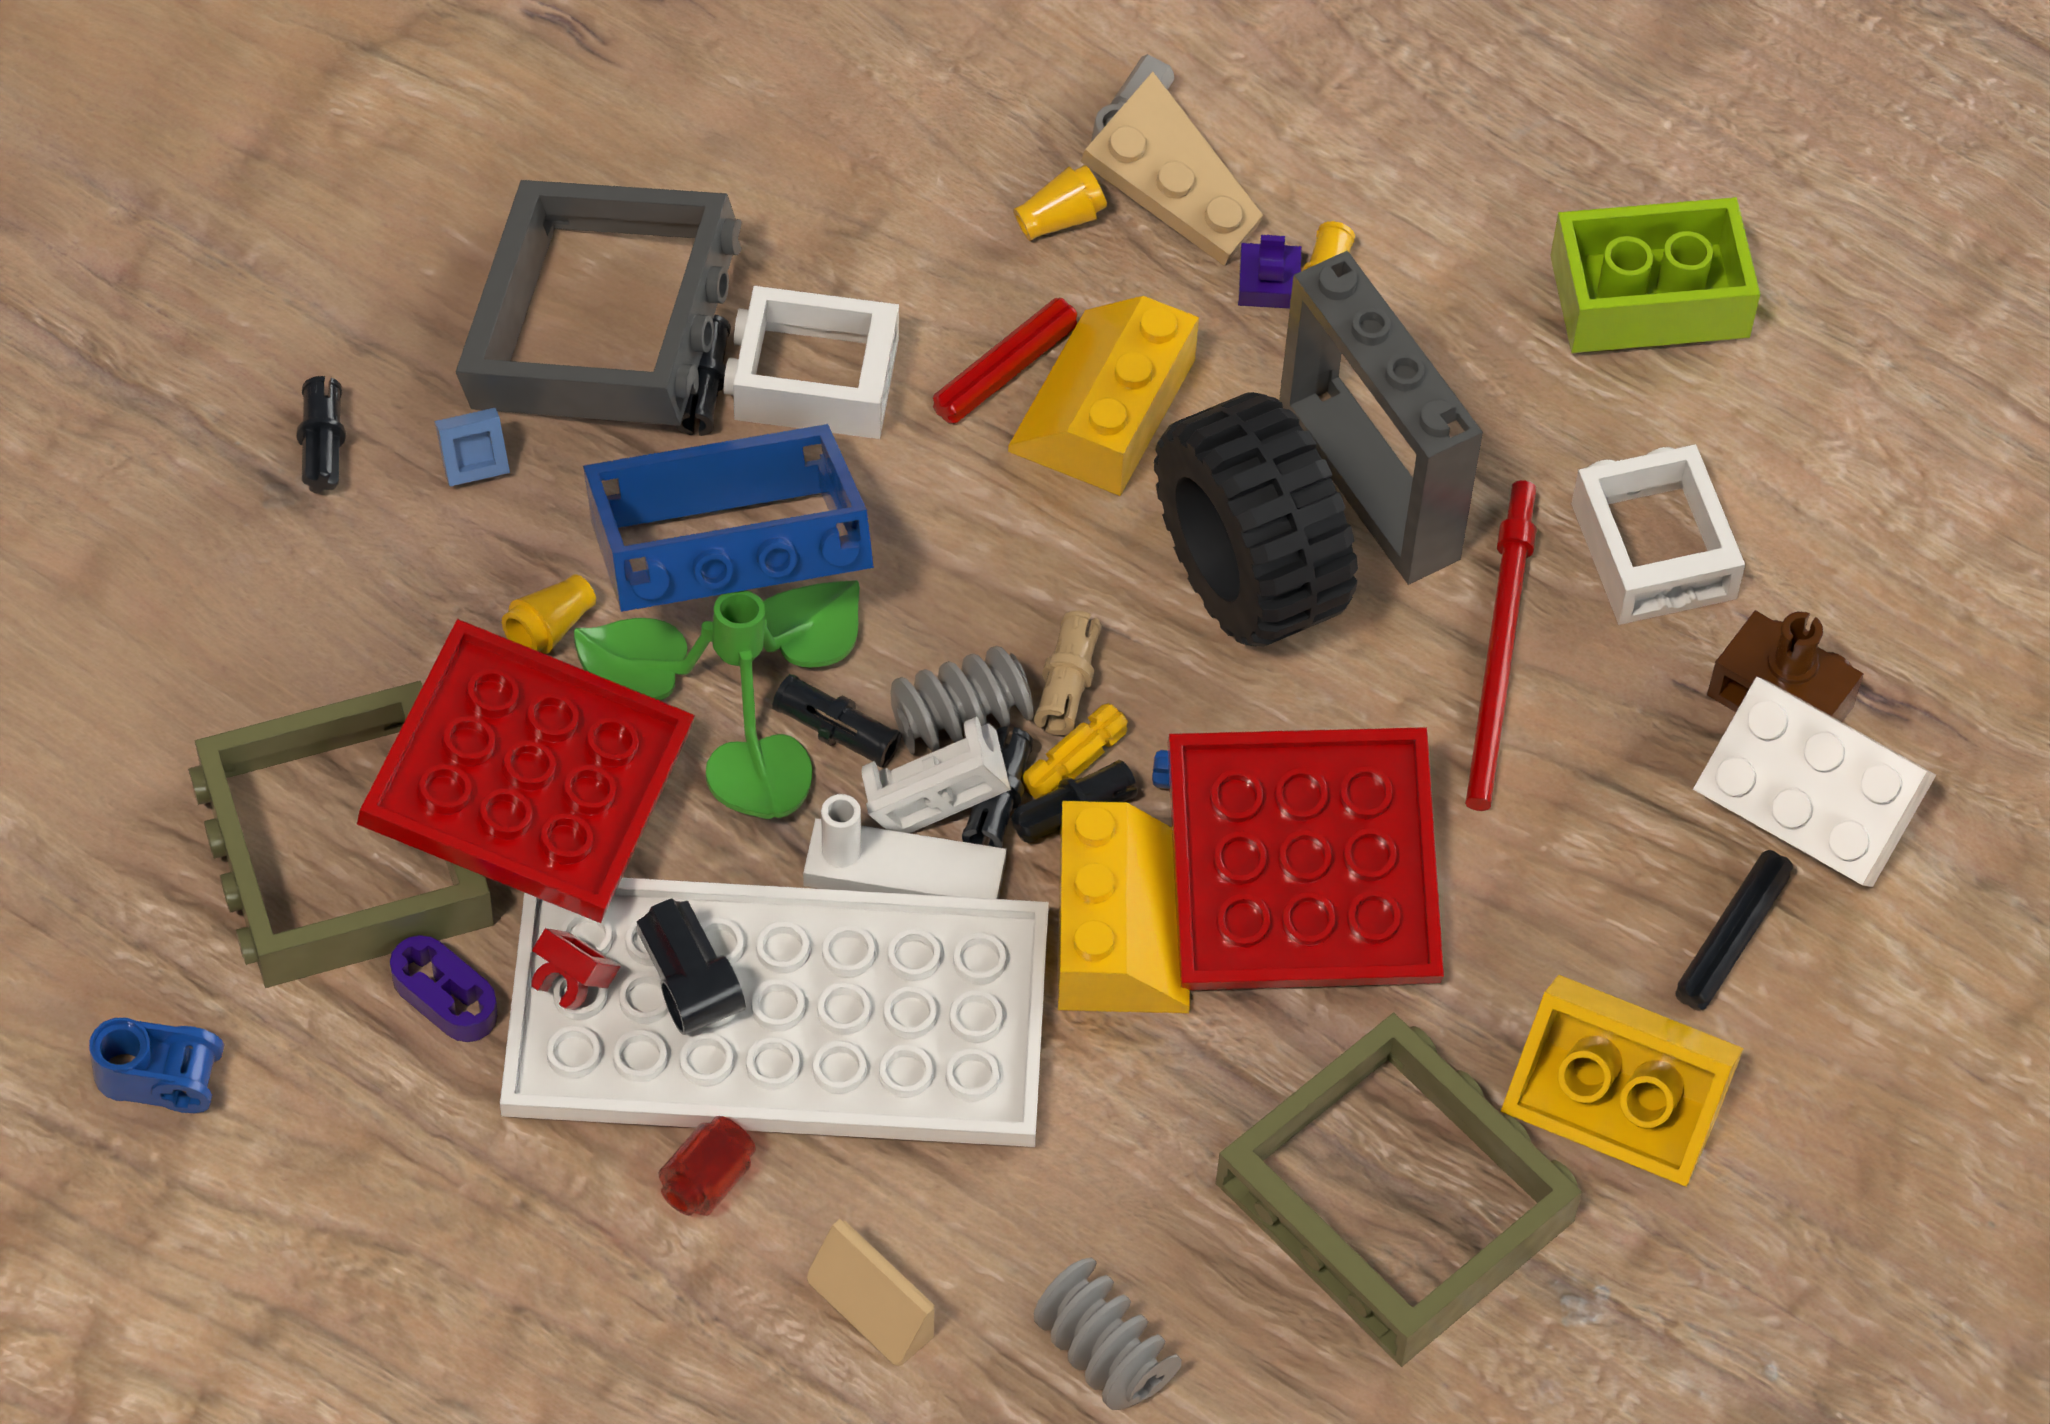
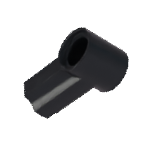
M672 898L651 906L649 912L636 921L637 933L661 978V990L668 1011L682 1035L745 1010L744 995L733 967L724 955L717 957L689 901L680 902Z

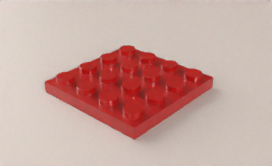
M457 619L360 808L357 825L601 923L689 735L695 715Z
M1427 727L1169 734L1167 743L1181 987L1190 990L1436 984L1442 982L1444 969Z

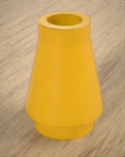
M1086 165L1075 170L1068 166L1024 204L1014 208L1013 212L1020 229L1026 238L1031 241L1047 233L1096 220V213L1105 209L1107 202L1098 181Z
M573 574L560 583L513 600L509 605V611L502 617L503 631L507 639L543 654H548L580 617L596 604L595 592L585 578L578 574Z

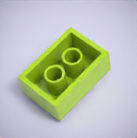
M1737 197L1558 212L1550 257L1571 353L1750 338L1760 299V291Z

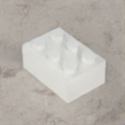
M1756 676L1693 790L1857 883L1873 887L1936 774L1771 682Z

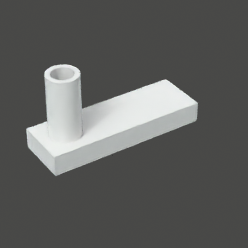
M837 794L829 797L823 803L821 819L815 818L803 872V886L830 890L999 899L1006 865L1007 849L861 826L859 803L849 795Z

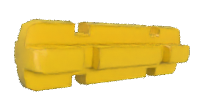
M1112 704L1101 705L1088 716L1091 723H1080L1046 753L1047 761L1039 759L1024 772L1023 786L1026 792L1032 795L1034 799H1037L1059 789L1058 786L1061 780L1067 777L1074 780L1105 753L1102 748L1104 745L1111 747L1126 734L1128 721L1125 715L1119 712Z

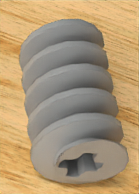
M999 646L991 647L986 652L985 662L979 655L972 653L963 659L961 669L955 663L948 661L939 667L938 678L931 671L924 669L915 675L914 686L908 679L903 677L895 679L891 685L892 710L898 729L902 733L903 741L911 755L915 753V739L919 737L923 739L932 752L939 749V731L943 729L946 730L954 743L962 740V723L974 717H978L980 725L983 726L986 725V715L992 713L1002 727H1009L1010 707L1015 705L1027 721L1034 717L1033 699L1025 672L1013 653L1009 655Z
M1093 1258L1081 1259L1068 1266L1047 1287L1034 1310V1322L1044 1331L1051 1330V1342L1057 1348L1069 1350V1363L1077 1370H1086L1085 1381L1094 1390H1103L1102 1399L1107 1407L1111 1410H1123L1140 1403L1162 1389L1181 1368L1182 1359L1175 1354L1158 1362L1155 1358L1165 1345L1166 1341L1164 1338L1157 1334L1140 1342L1138 1338L1146 1329L1148 1320L1140 1314L1123 1322L1121 1318L1129 1309L1131 1300L1127 1296L1121 1295L1106 1302L1104 1298L1112 1289L1114 1281L1108 1275H1104L1089 1283L1087 1279L1096 1268L1097 1261Z

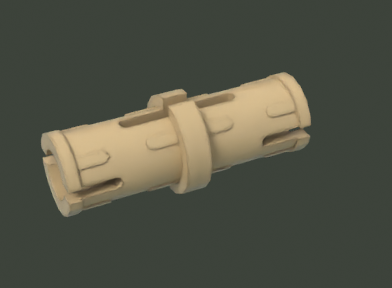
M1070 611L1065 613L1062 617L1061 629L1054 654H1052L1051 658L1047 657L1044 663L1042 676L1045 680V686L1039 707L1035 712L1034 722L1037 727L1042 728L1045 726L1047 715H1050L1045 730L1049 734L1066 735L1074 729L1081 695L1085 687L1089 688L1092 683L1094 669L1091 665V660L1098 636L1101 633L1102 624L1099 619L1094 618L1091 620L1089 631H1086L1091 616L1088 612Z

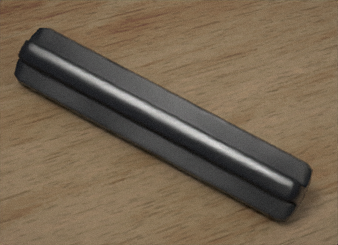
M1767 850L1761 853L1679 980L1675 996L1681 1003L1689 1005L1697 1011L1707 1008L1788 882L1793 864L1787 857L1780 856L1774 850Z

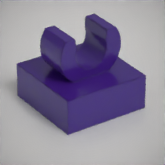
M1261 235L1260 244L1241 243L1238 306L1290 309L1293 276L1301 272L1302 246L1285 245V236Z

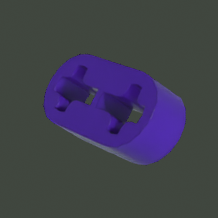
M421 935L409 937L395 947L390 958V968L394 988L403 999L447 1036L456 1041L473 1042L490 1034L496 1026L498 1011L494 989L487 980L440 941L432 937ZM414 962L416 965L423 967L431 962L433 977L437 982L435 983L420 971L410 977L408 965ZM451 995L467 1006L478 1001L480 1013L474 1016L471 1012L465 1011L456 1016L455 1001Z

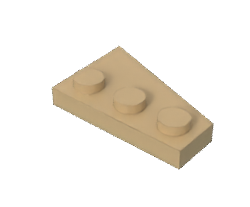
M1153 71L1089 144L1081 159L1083 164L1223 266L1239 250L1241 243H1244L1255 231L1263 216Z

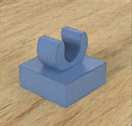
M496 408L435 421L445 477L449 486L510 473L500 417Z

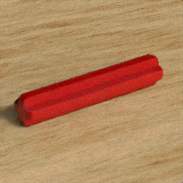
M1059 297L1051 300L934 394L933 408L937 415L941 416L948 424L959 422L1071 332L1077 325L1076 318L1078 314L1075 308L1069 305L1063 298Z

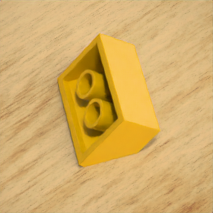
M1139 296L1085 310L1010 441L1008 452L1121 496L1195 361L1199 317L1146 296Z
M1062 801L1059 876L1058 1010L1189 1014L1190 989L1181 987L1172 827L1127 802Z
M1558 974L1543 994L1500 1112L1687 1187L1720 1112L1744 1048Z

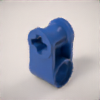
M112 1018L104 1021L94 1030L90 1038L89 1051L94 1081L98 1090L107 1098L116 1101H130L162 1106L173 1111L194 1114L209 1109L212 1093L207 1087L213 1063L221 1059L225 1045L216 1034L193 1026L174 1027L136 1021L129 1018ZM120 1054H129L136 1057L126 1064L115 1065L108 1062L111 1058Z

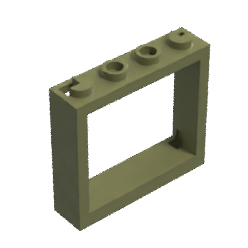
M421 680L194 740L199 766L188 768L195 798L198 805L210 802L214 819L204 821L210 849L214 859L226 856L230 872L220 875L226 903L230 913L239 910L243 912L247 927L236 929L242 957L246 965L258 963L265 988L392 954L395 947L409 937L418 935L429 936L439 941L494 926L490 892L485 876L446 861L453 886L273 934L226 778L400 732L423 687Z
M1394 1012L1219 1153L1215 1183L1401 1367L1575 1221L1582 1194L1575 1177L1565 1165L1557 1160L1550 1161L1531 1143L1527 1131L1519 1121L1510 1115L1502 1116L1484 1099L1480 1086L1468 1073L1462 1070L1455 1071L1437 1054L1434 1043L1424 1031L1416 1026L1409 1027ZM1387 1060L1537 1202L1534 1207L1414 1307L1409 1305L1264 1162L1265 1159Z

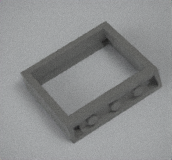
M520 180L456 369V375L470 408L474 410L496 408L499 412L680 426L689 395L697 394L698 366L702 353L709 352L712 347L714 338L713 318L718 303L723 304L728 295V269L733 255L738 256L742 249L738 239L742 221L735 218L728 194ZM555 229L695 238L653 372L511 361Z
M1348 250L1294 274L1279 401L1282 402L1284 409H1290L1299 418L1301 428L1310 433L1317 444V452L1322 460H1326L1330 468L1332 481L1409 585L1461 560L1483 431ZM1342 354L1416 453L1413 477L1339 378ZM1328 392L1331 398L1322 402L1318 396ZM1457 420L1464 432L1450 438V427L1447 424Z

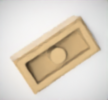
M839 1219L830 1228L809 1268L807 1281L893 1365H903L934 1338L935 1305L845 1220Z

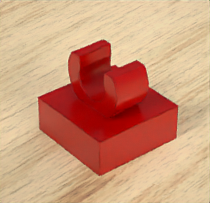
M545 928L532 951L548 961V963L543 964L536 970L532 978L531 987L537 991L548 992L554 980L562 975L567 981V991L562 996L559 1005L564 1009L575 1010L585 1001L588 986L608 989L621 966L570 932Z

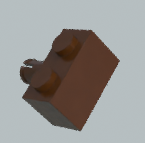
M1755 610L1715 661L1707 696L1737 712L1757 676L1843 722L1854 708L1864 673L1852 667L1850 662L1841 655L1834 652H1826L1818 647L1823 636V626L1817 617L1811 622L1810 630L1808 631L1806 629L1810 616L1808 612L1797 611L1791 613L1782 622L1772 620Z

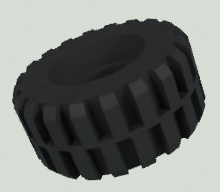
M1247 392L1170 424L1157 442L1155 451L1158 455L1154 459V472L1158 476L1156 490L1158 499L1163 505L1164 514L1162 516L1166 529L1170 531L1175 544L1173 548L1180 563H1183L1189 575L1188 581L1194 592L1199 593L1204 601V608L1212 618L1218 619L1220 628L1228 636H1234L1237 642L1255 647H1265L1342 614L1356 591L1358 581L1354 574L1358 570L1357 555L1353 552L1352 548L1354 536L1351 525L1347 523L1344 514L1346 508L1342 496L1335 489L1331 479L1332 473L1326 460H1322L1317 452V444L1308 431H1304L1301 428L1299 418L1290 409L1283 408L1281 401L1275 397L1255 392Z

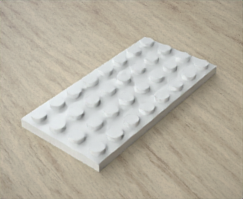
M622 878L602 922L599 923L524 892L500 1098L501 1117L1035 1147L1049 902ZM671 898L680 902L689 901L717 957L724 955L733 967L746 1005L744 1011L685 1035L679 1032L671 1018L662 994L661 978L637 933L636 921L644 917L649 912L651 906ZM548 928L570 932L619 964L621 967L608 989L588 986L585 1001L580 1007L572 1010L564 1009L559 1005L562 996L567 991V981L562 975L554 980L548 992L537 991L531 987L532 978L536 970L543 964L548 963V961L532 951L543 930Z

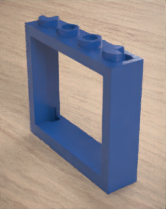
M828 424L583 465L591 523L621 612L874 568L867 509ZM821 444L823 454H820V459L805 462L803 447ZM618 479L619 494L606 496L602 481ZM818 493L822 494L829 510L624 546L618 529L620 527ZM645 557L646 570L633 572L629 560Z

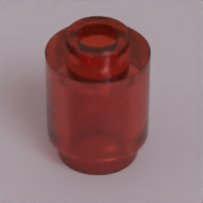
M715 1116L710 1123L699 1124L659 1170V1179L663 1185L661 1194L664 1199L681 1214L691 1216L693 1213L702 1216L710 1215L750 1169V1158L756 1151L752 1138L741 1126L724 1116Z

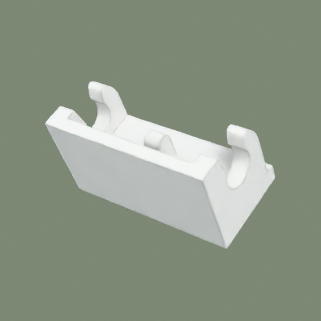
M974 717L964 722L966 738L891 771L888 768L878 771L875 761L862 766V778L868 803H866L868 814L886 830L912 833L1011 790L996 730L989 723L981 726L978 717Z

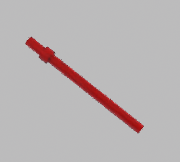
M1526 480L1515 481L1512 484L1507 519L1503 520L1499 527L1497 550L1502 556L1465 802L1468 808L1476 811H1486L1491 807L1526 558L1534 553L1537 528L1532 523L1536 486Z

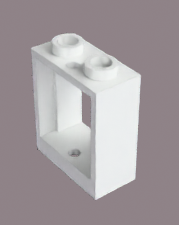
M754 286L749 310L739 308L736 317L734 345L741 346L739 359L728 358L725 370L724 394L734 396V420L799 429L828 424L832 433L880 439L899 341V304ZM765 331L865 343L866 349L858 388L756 375Z
M1696 444L1676 449L1662 447L1644 456L1620 461L1601 460L1587 468L1578 469L1571 505L1618 625L1737 599L1745 563ZM1683 489L1707 551L1633 567L1608 504Z

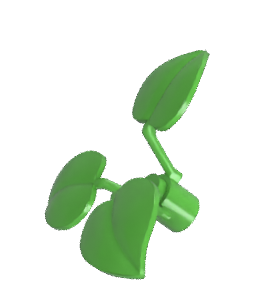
M857 580L838 581L804 586L778 593L765 601H762L756 594L746 590L722 594L714 604L713 622L705 621L702 623L701 635L688 655L687 642L677 628L665 621L651 618H632L599 627L575 628V648L585 671L660 701L672 694L675 687V674H689L708 644L712 642L715 652L725 663L740 666L746 742L725 743L711 754L706 764L705 777L707 786L712 795L730 809L764 819L782 818L795 812L806 800L811 787L812 765L804 747L791 736L777 734L758 740L752 661L761 653L763 646L767 652H774L780 649L788 662L801 667H824L844 659L854 648L858 637L859 582Z

